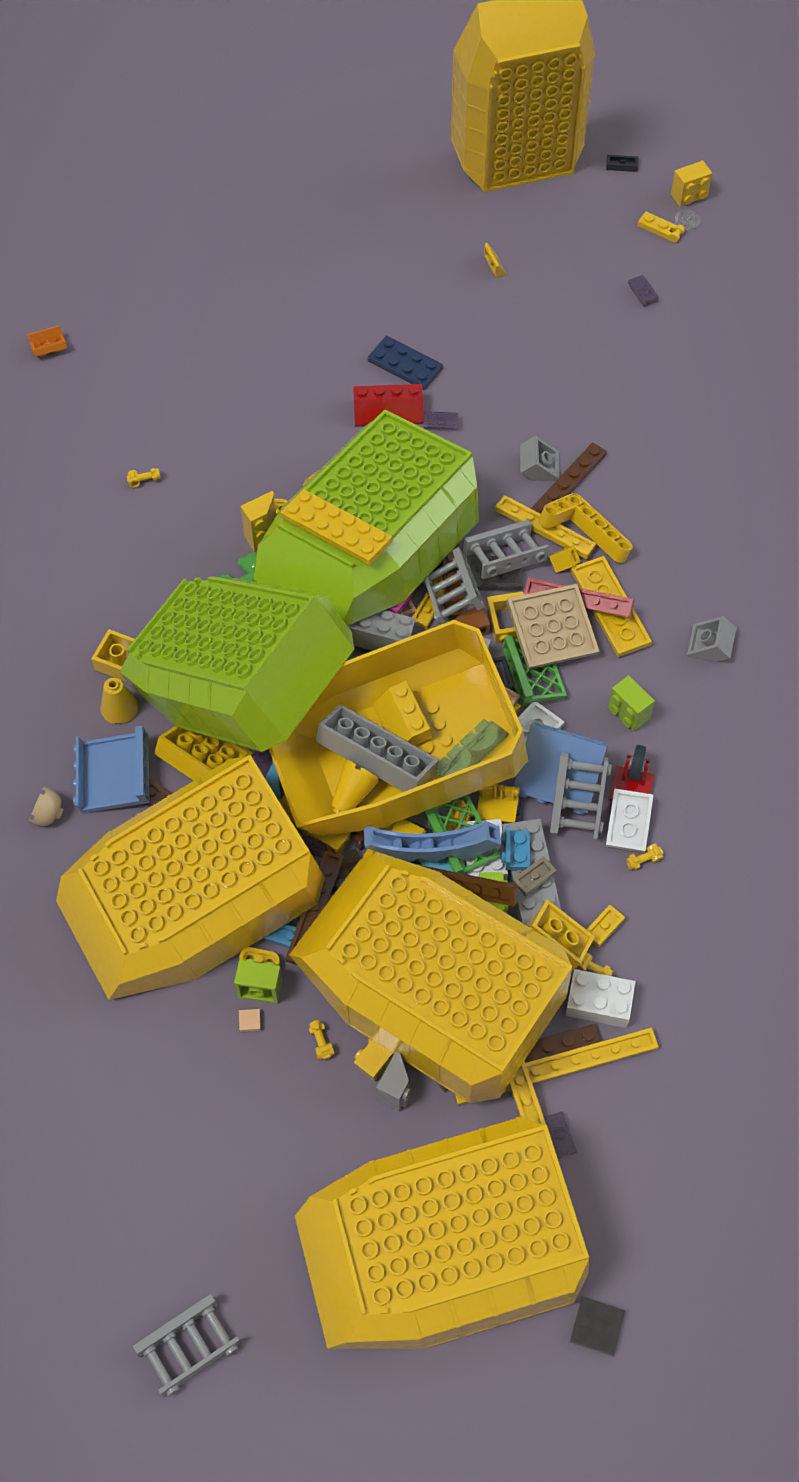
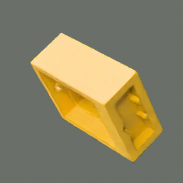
M523 591L487 597L486 608L495 644H503L505 636H512L513 639H518L514 627L499 629L495 612L509 610L506 603L507 599L524 595Z

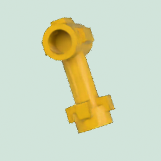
M152 468L150 469L151 472L138 474L136 470H131L127 473V482L131 487L136 488L140 485V481L147 479L158 480L161 478L159 469Z
M655 843L646 848L647 852L637 857L634 854L629 855V858L626 859L628 868L636 870L640 868L641 863L650 859L653 863L662 860L664 853L661 847H658Z
M586 953L582 963L576 968L582 971L589 969L597 974L612 976L614 972L608 965L603 968L592 962L593 957L589 953Z
M315 1020L309 1024L310 1035H315L319 1046L315 1048L318 1060H326L334 1055V1050L331 1042L326 1044L322 1033L325 1030L324 1024L320 1020Z

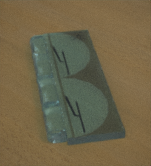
M483 719L474 728L475 732L470 731L460 741L463 746L457 743L446 754L448 758L444 756L439 760L437 774L440 777H444L480 763L509 735L508 732L493 721L488 723V721Z

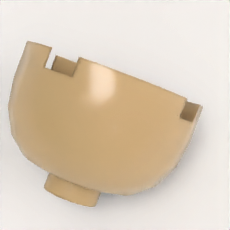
M43 786L42 790H45L44 795L40 793L31 815H34V819L29 818L28 820L29 823L38 826L52 824L55 818L60 819L64 810L61 808L59 794L51 788Z

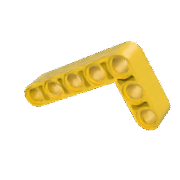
M572 493L544 506L538 520L541 526L552 528L571 520L614 561L618 563L626 562L633 547L632 543L580 495Z

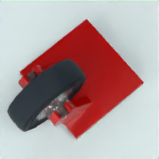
M637 745L634 755L627 754L625 766H616L608 801L613 800L614 789L646 794L651 793L655 774L647 773L650 759L644 758L646 746Z

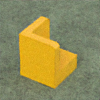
M574 545L549 556L556 573L581 562Z

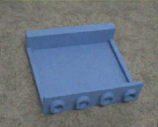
M533 721L526 740L529 762L517 774L514 784L515 787H520L519 796L528 798V796L534 797L540 803H554L560 753H569L568 759H572V761L602 765L609 743ZM571 769L566 771V778L572 781L597 784L600 773ZM572 788L564 790L563 797H567L568 800L590 803L594 795V791ZM571 808L573 812L578 814L589 812V810Z
M143 725L136 726L135 733L89 741H82L79 736L76 737V744H74L76 761L73 764L76 772V778L73 780L76 796L73 797V802L82 814L150 803L149 734Z

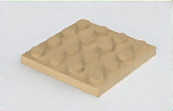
M577 584L507 599L506 603L528 670L599 653V648Z

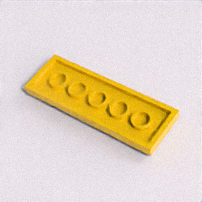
M305 489L280 512L281 518L369 566L393 542L391 535Z
M604 556L571 567V573L579 588L627 598ZM634 608L632 609L630 619L592 611L617 657L651 646L652 640Z

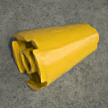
M110 678L105 681L100 706L101 714L111 724H126L137 715L138 701L120 679Z
M346 759L331 804L334 807L333 811L339 813L356 808L379 783L380 778Z

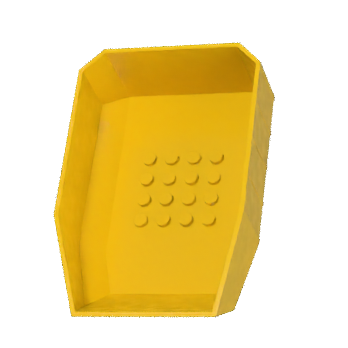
M492 0L478 3L453 49L451 142L464 172L484 193L574 174L575 165L585 145L595 58L588 15L582 0Z
M456 620L345 661L288 739L269 748L297 828L322 836L362 831L368 826L375 828L386 827L444 803H449L457 798L516 777L523 766L529 762L522 726L480 629ZM407 681L432 734L431 739L416 745V747L439 759L435 777L430 782L405 792L380 779L379 783L356 808L335 813L333 811L334 807L331 804L346 759L316 742L318 724L341 704L384 728L373 704L388 688Z
M248 755L247 757L226 760L216 768L196 778V780L173 794L168 795L163 800L138 813L135 817L107 832L61 876L56 902L108 1000L198 979L237 955L243 949L250 947L302 915V913L318 905L325 877L251 755Z
M376 853L359 860L289 954L347 1025L391 1053L399 1052L403 1061L470 1104L501 1097L567 997L573 968L564 947L534 931L531 927L506 914L470 890L442 875V873L382 853Z
M516 1117L515 1119L479 1128L465 1134L369 1161L311 1195L295 1215L327 1349H425L573 1304L589 1272V1255L547 1124L543 1125L522 1117Z

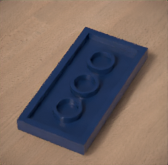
M387 335L368 356V362L410 384H422L423 390L429 386L443 369L442 363Z

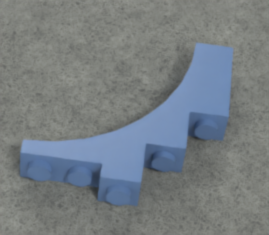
M484 821L459 830L411 834L381 830L368 826L364 828L365 848L407 862L421 858L435 863L449 856L467 860L500 846V827Z

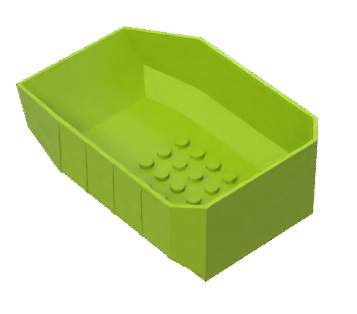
M384 410L372 422L361 428L332 459L281 507L258 545L253 580L263 584L323 594L347 626L403 603L479 522L478 490L473 453ZM305 489L391 535L393 542L369 566L281 518L280 512Z
M211 576L207 580H201L198 577L190 582L187 579H183L127 648L129 654L120 673L130 687L175 727L263 752L288 739L353 652L354 644L352 631L323 594L309 593L238 578L224 579Z

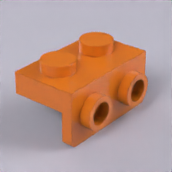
M59 325L27 334L34 357H43L47 353L61 352L67 348Z

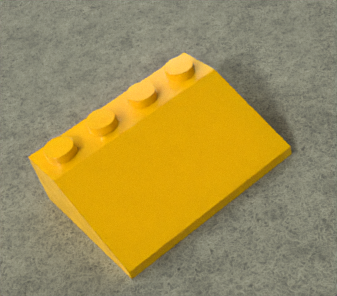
M175 726L159 736L154 753L193 781L228 759L247 757L248 755L253 756V752L243 746Z

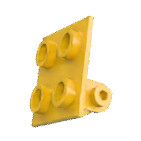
M495 784L479 790L477 812L481 820L501 819V822L515 823L520 787Z

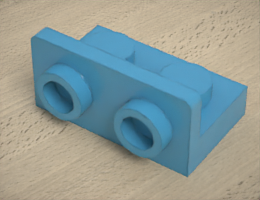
M506 826L505 832H501V844L505 845V851L501 852V863H505V870H525L530 866L529 831L510 830V826Z

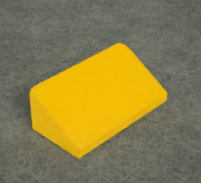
M485 243L484 257L495 277L507 275L496 252L488 243Z

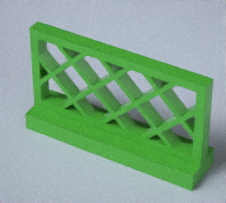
M505 636L501 648L506 658L516 692L520 695L521 707H529L530 703L566 699L567 694L556 664L542 666L541 668L544 669L542 673L534 669L528 670L527 666L522 663L523 653L516 646L520 645L519 640L513 639L512 636ZM546 671L554 675L553 680L544 676ZM528 673L538 677L537 680L534 682L528 679ZM540 679L549 684L547 688L537 684ZM553 686L559 689L560 693H553L549 689ZM536 688L543 692V694L534 696L532 690Z
M469 795L423 812L433 833L447 832L448 822L458 825L457 830L461 829V827H470L482 823ZM465 798L467 802L465 809L455 806L458 800ZM443 807L450 809L447 817L439 815L437 810ZM453 810L463 813L460 821L450 818ZM466 814L475 817L474 825L464 823ZM495 847L492 849L493 855L489 857L481 856L480 854L474 856V863L465 867L463 860L457 857L449 856L446 859L453 872L466 874L499 859L500 854Z

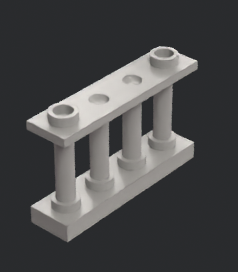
M525 520L464 538L463 552L466 556L477 555L482 562L481 578L486 579L546 561L549 546L538 547L530 537L532 523L529 520ZM524 540L530 550L522 552L515 542ZM508 544L514 554L506 557L499 546ZM492 549L498 559L489 561L483 551Z
M459 547L452 550L455 557L452 562L430 573L423 581L424 585L427 586L436 612L433 615L436 621L442 624L447 623L446 617L468 605H474L477 610L484 608L468 560ZM456 567L459 568L455 575L434 585V579ZM459 580L463 581L460 587L439 598L437 592ZM464 592L468 593L465 599L443 610L442 604Z
M561 752L550 833H558V829L565 826L594 830L593 838L597 839L598 833H602L603 822L600 821L606 776H610L612 764H608V758H604L603 765L576 762L568 759L569 753ZM576 769L602 773L600 784L572 781L566 778V771ZM568 788L599 792L598 803L568 800L567 797H563V793ZM568 807L596 811L595 823L565 819L564 816H560L561 809Z
M211 1294L133 1346L140 1358L142 1356L148 1357L164 1386L158 1391L162 1397L166 1395L171 1397L180 1390L179 1386L224 1355L227 1357L238 1351V1346L241 1345L237 1336L230 1340L216 1317L214 1308L218 1305ZM201 1316L207 1318L223 1345L212 1354L195 1327V1321ZM182 1329L184 1331L187 1330L203 1357V1360L194 1366L190 1365L175 1339V1334ZM163 1342L168 1344L184 1372L173 1380L155 1352L157 1350L156 1347Z

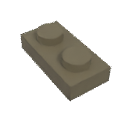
M543 856L514 877L512 882L517 884V888L526 897L553 877L557 870Z

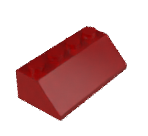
M422 384L353 386L355 427L366 426L384 410L413 424H424Z

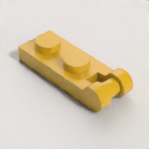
M647 211L638 220L637 226L674 243L685 232L683 225H675Z

